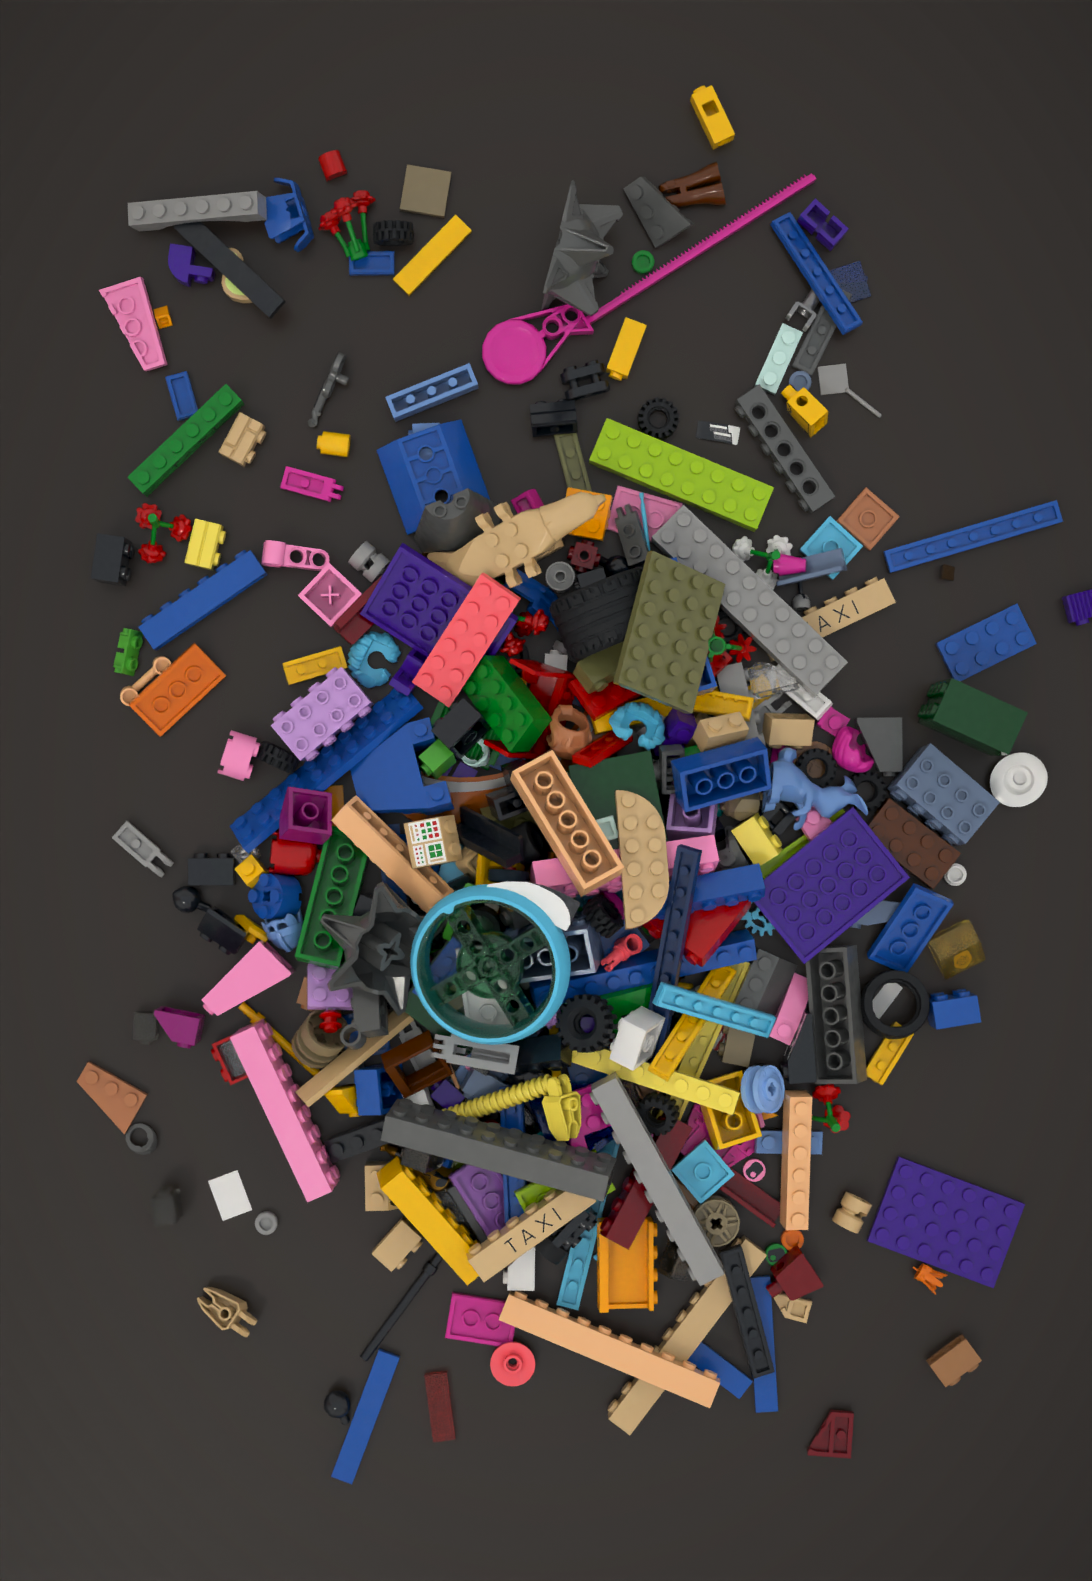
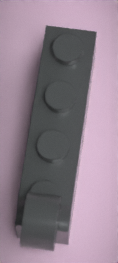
M352 988L351 1007L354 1019H352L351 1024L342 1029L340 1039L348 1048L357 1050L364 1046L367 1037L389 1035L387 1000L383 995H376ZM358 1031L357 1039L349 1043L350 1034Z

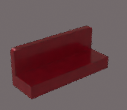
M382 576L334 622L332 628L350 645H354L374 625L373 622L360 615Z
M730 1167L735 1175L719 1189L774 1228L776 1226L775 1220L780 1215V1202Z

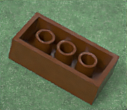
M885 798V801L866 823L899 865L930 889H934L961 854L890 798Z

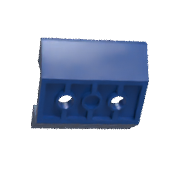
M462 420L438 424L397 439L377 449L407 535L416 532L425 506L436 502L435 494L440 490L448 494V499L444 504L452 502L453 494L467 488L490 500ZM430 448L433 452L432 457L429 460L420 458L419 453L421 449Z

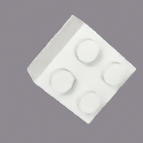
M643 1006L635 1011H631L626 1017H622L616 1029L618 1030L617 1036L610 1045V1050L612 1051L609 1059L634 1071L652 1058L665 1017Z

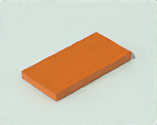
M194 642L128 705L161 737L225 678L226 674Z

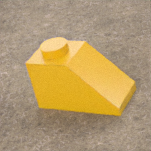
M355 1083L334 1087L325 1094V1097L339 1114L359 1117L356 1105Z

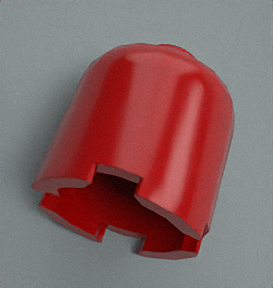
M279 829L273 833V835H277V838L271 841L269 861L274 865L269 867L268 873L294 876L310 874L314 870L315 864L319 863L322 850L317 849V844L279 839Z

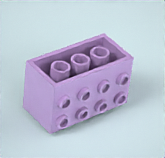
M334 667L325 675L327 679L323 683L316 682L308 689L310 693L306 697H298L290 704L292 708L288 712L281 711L273 718L274 723L271 727L300 761H312L320 754L319 749L323 746H330L337 740L336 735L341 731L347 732L355 725L353 723L354 720L358 717L363 718L372 711L370 707L374 703L342 667L339 669Z

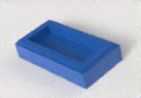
M367 251V257L356 261H351L349 257L350 276L395 275L394 251Z
M184 371L166 376L165 379L177 420L189 419L198 410L188 372Z

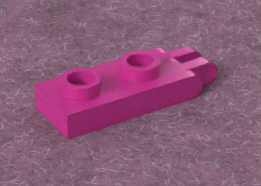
M288 466L285 468L280 486L283 490L331 502L332 498L341 500V495L335 494L333 491L334 489L338 491H343L344 489L343 486L336 484L335 479Z

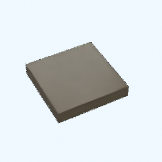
M407 165L400 211L445 218L452 172Z

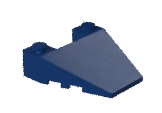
M429 717L405 724L350 769L356 795L374 813L397 812L403 814L421 813L435 815L454 809L446 781L424 786L416 752L427 749L436 741V736L431 731L433 725Z

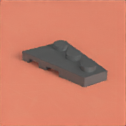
M645 176L639 177L623 188L655 248L661 247L694 224L689 218L687 219L681 214L680 210L675 205H672Z

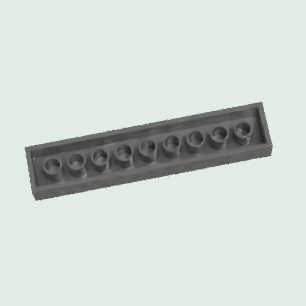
M397 1098L386 1114L381 1141L602 1202H604L612 1183L617 1158L612 1157L608 1153L592 1152L586 1147L570 1146L564 1141L548 1140L538 1134H526L516 1128H504L494 1122H482L472 1116H460L450 1110H438L431 1105L416 1104L410 1099Z

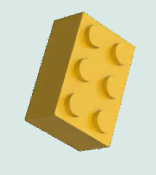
M742 1070L734 1071L706 1081L741 1092L743 1072ZM741 1093L733 1115L700 1105L714 1150H721L762 1136L756 1115L749 1112L744 1106Z

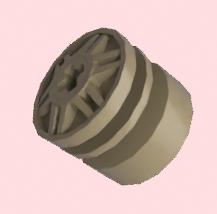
M314 1010L311 1012L291 1040L292 1050L297 1059L304 1065L316 1069L324 1068L331 1063L345 1047L341 1042L340 1034L342 1029L348 1024L343 1017L337 1020V1022L342 1024V1027L337 1029V1032L326 1033L323 1029L319 1028V1024L324 1022V1020L319 1018V1015L326 1010Z
M713 1193L702 1204L698 1203L693 1209L713 1247L727 1245L736 1237L739 1231L740 1219L734 1205L727 1197ZM719 1218L720 1224L712 1226L711 1219L717 1220Z

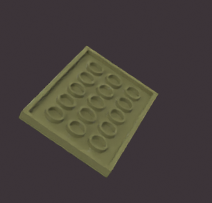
M648 551L613 683L685 714H692L709 651L708 641L713 635L725 584L655 551Z

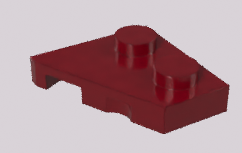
M830 1410L808 1447L807 1455L851 1459L854 1412Z

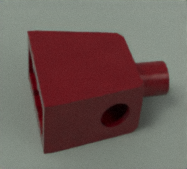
M795 1245L771 1267L770 1270L776 1280L767 1285L766 1289L772 1298L784 1291L790 1301H794L822 1288L824 1285L798 1245Z

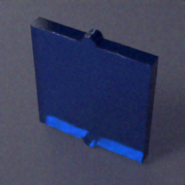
M860 261L829 270L840 288L852 294L849 300L850 303L871 297L867 284L868 277L865 276Z

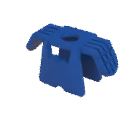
M274 178L273 182L291 187L293 193L266 197L267 220L265 227L270 239L275 238L276 243H281L304 230L305 233L294 246V250L300 252L314 238L304 199L297 183L292 180Z

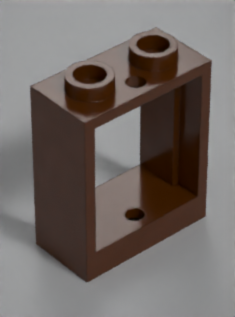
M430 1030L381 1054L384 1069L404 1098L453 1074L451 1064L446 1063L445 1059H439L407 1077L399 1067V1064L430 1048L434 1052L441 1054L442 1049L433 1048V1043L441 1045L442 1043L440 1040L434 1039Z

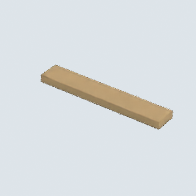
M393 1010L388 1014L389 1035L367 1037L364 1046L357 1050L347 1048L295 1093L309 1108L409 1025L414 1018L406 1012L398 1016Z

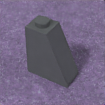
M902 717L854 718V724L860 732L859 735L865 744L866 750L874 760L873 765L876 771L883 772V776H897V772H903Z

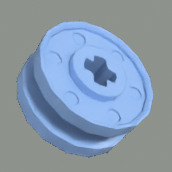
M754 1065L748 1067L744 1072L740 1090L742 1101L748 1111L754 1114L777 1112L782 1106L785 1095L784 1080L777 1067L772 1065Z

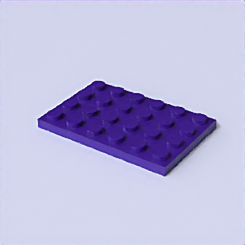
M402 543L360 615L428 657L472 587ZM511 613L485 655L495 656L517 622L518 616Z
M851 807L763 879L765 897L754 903L801 962L805 964L910 877L854 807Z
M898 1156L866 1240L994 1288L1025 1204Z

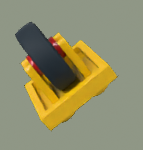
M478 854L475 885L506 881L529 882V872L521 871L520 862L506 869Z

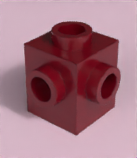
M582 540L581 543L576 542L575 547L570 546L567 559L571 560L570 566L574 567V571L585 573L592 571L593 566L598 567L601 554L597 553L598 547H594V542ZM581 552H587L589 557L586 560L581 559Z

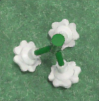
M775 535L773 539L768 540L767 553L755 550L752 547V540L748 539L747 536H743L735 541L732 551L743 562L749 560L750 556L753 555L765 557L768 561L766 569H758L756 574L774 590V587L777 585L776 582L779 580L777 579L778 575L774 574L771 570L772 563L780 558V553L791 556L793 545L788 543V537Z

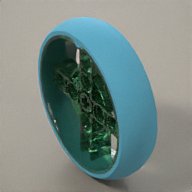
M488 884L469 886L447 895L437 902L425 915L412 944L410 955L411 976L422 1005L430 1016L444 1029L462 1039L475 1043L489 1045L506 1044L521 1040L535 1033L556 1014L565 998L569 985L571 971L570 952L562 929L555 926L548 915L535 903L518 893L496 887H487ZM488 903L507 907L525 917L532 923L533 927L514 938L499 931H485L470 905ZM446 919L462 945L457 954V971L435 983L430 965L431 944L437 929ZM462 920L470 924V930L462 927ZM525 937L530 938L533 941V947H529L525 944ZM473 941H480L483 949H477ZM547 945L552 966L551 982L544 1000L534 1011L519 983L524 974V958ZM505 949L512 950L514 958L507 957ZM487 962H488V963L492 962V963L494 964V966H493V967L491 966L490 968H488V967L486 966V963H487ZM467 971L473 972L476 980L469 979ZM498 980L505 981L507 989L501 988L498 985ZM448 982L456 986V991L448 988ZM467 991L481 998L496 999L510 1023L494 1025L475 1021L458 1012L448 1002ZM510 1000L517 1001L519 1003V1008H513L510 1004Z

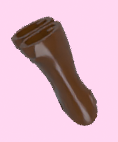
M717 162L708 164L692 174L666 181L658 186L659 191L663 195L677 192L676 195L665 197L676 207L693 204L726 205ZM706 184H713V185H710V186H706V187H702V188H698V189H694V190L688 191L689 189L694 188V187H697V186L706 185Z

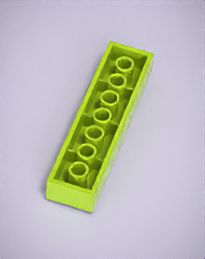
M606 418L589 459V464L753 532L758 528L774 489L770 485Z

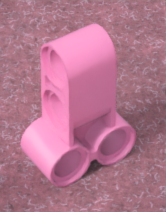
M265 540L263 544L261 561L263 566L279 568L283 566L320 571L330 561L328 553L322 549L287 545L284 542ZM291 552H299L302 556L301 562H292L290 559ZM315 554L323 556L324 564L322 566H316L313 563L312 558Z

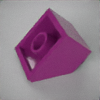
M288 787L279 819V839L323 845L332 835V793Z
M165 1006L155 1009L154 1016L171 1041L178 1042L177 1046L191 1048V1046H195L200 1042L205 1014Z

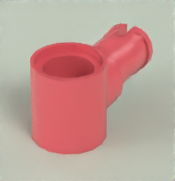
M629 934L616 940L613 951L600 961L602 966L607 964L604 969L611 972L621 961H626L630 956L639 953L643 947L641 938L636 934Z

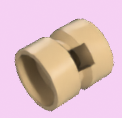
M845 1192L840 1202L842 1208L836 1210L832 1221L858 1234L864 1223L862 1217L868 1215L872 1204L852 1193Z

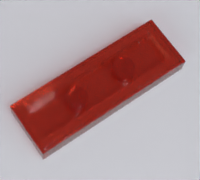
M447 1371L426 1373L424 1377L433 1443L456 1440Z

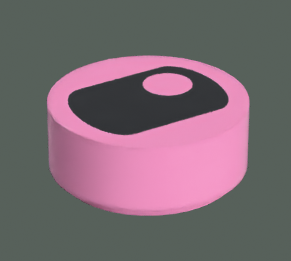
M751 1158L744 1163L743 1174L749 1181L757 1182L765 1176L766 1168L761 1160Z

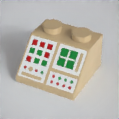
M454 815L404 824L412 869L463 860Z

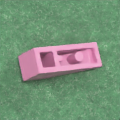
M794 973L777 1010L776 1020L769 1035L787 1045H790L808 1002L806 977Z

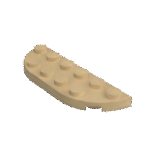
M616 790L615 803L619 856L624 866L621 874L625 930L646 924L662 909L669 891V872L665 828L658 811L642 796L629 791Z

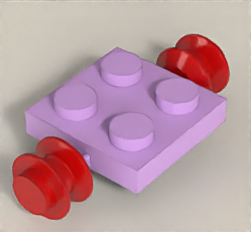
M308 964L307 1010H326L319 1015V1018L324 1020L323 1023L319 1024V1028L323 1029L326 1033H335L337 1029L342 1027V1024L337 1022L342 1015L335 1010H353L351 1007L353 989L346 988L330 991L327 984L336 970Z

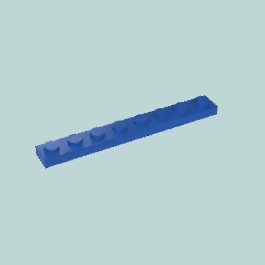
M1055 500L884 551L883 554L889 573L1055 525L1063 522L1058 502Z

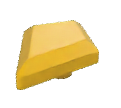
M236 914L234 917L235 921L250 933L246 938L248 942L254 944L256 939L259 938L266 943L268 938L263 927L245 915Z

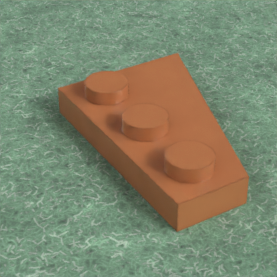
M90 1061L86 1064L77 1080V1083L125 1135L148 1094Z

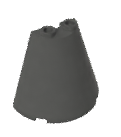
M467 488L453 494V500L448 504L442 503L441 500L429 504L424 508L414 540L423 553L457 551L475 537L484 533L478 526L475 517L488 512L494 526L500 524V518L494 510L497 503Z

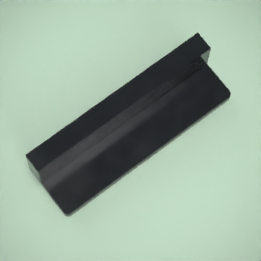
M466 806L460 807L461 823L456 825L461 845L506 869L524 860L522 835Z

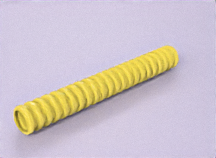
M545 1074L544 1077L539 1076L537 1079L533 1078L531 1081L521 1082L518 1086L515 1084L512 1087H506L505 1090L500 1089L499 1092L494 1091L492 1094L488 1093L486 1096L483 1095L480 1098L468 1100L467 1103L462 1102L460 1105L456 1104L454 1107L450 1106L448 1109L444 1108L442 1111L450 1110L460 1116L481 1118L484 1117V1114L487 1116L490 1113H496L497 1110L502 1111L503 1108L508 1109L510 1106L514 1107L516 1104L526 1103L529 1099L535 1100L536 1097L547 1096V1082L552 1076Z

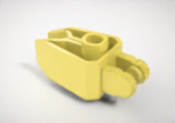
M566 1074L559 1075L558 1079L557 1077L549 1078L547 1082L549 1095L544 1096L542 1101L549 1130L557 1141H569V1138H577L581 1127L580 1094L577 1091H572L569 1077Z

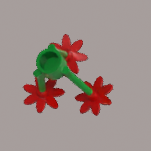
M717 615L712 638L708 641V658L714 676L716 675L715 668H724V665L718 661L721 660L726 649L731 650L729 655L737 654V663L741 662L743 656L747 661H751L749 652L757 650L756 647L749 646L753 637H748L744 641L741 633L738 635V642L730 640V644H727L723 633L720 631L725 629L727 625L718 624L719 615Z

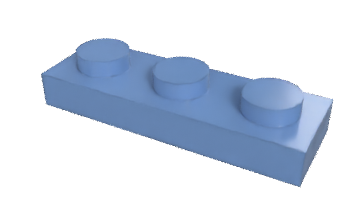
M760 1130L762 1136L755 1138L754 1152L782 1154V1130ZM811 1131V1154H822V1131Z

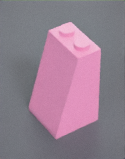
M261 940L202 999L205 1003L203 1007L211 1015L215 1013L219 1016L284 980L296 970L267 941L265 943Z

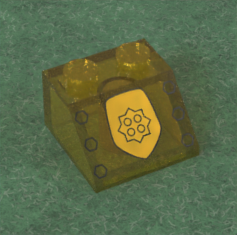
M963 920L933 935L927 943L945 980L986 960L981 942L969 920Z

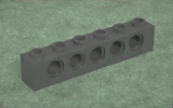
M760 384L738 398L735 402L737 414L740 418L745 417L749 423L747 426L753 437L758 436L762 442L760 444L761 449L766 456L770 455L774 460L773 466L778 474L783 473L787 479L785 484L790 492H795L800 498L798 503L803 511L806 512L808 510L812 514L831 501L835 495ZM755 408L761 409L764 414L763 418L756 419L752 415V410ZM765 428H774L776 436L773 438L766 436ZM778 446H786L789 454L787 456L779 455L777 451ZM792 464L799 465L801 467V474H792L790 466ZM811 483L814 487V492L811 494L805 493L803 484Z

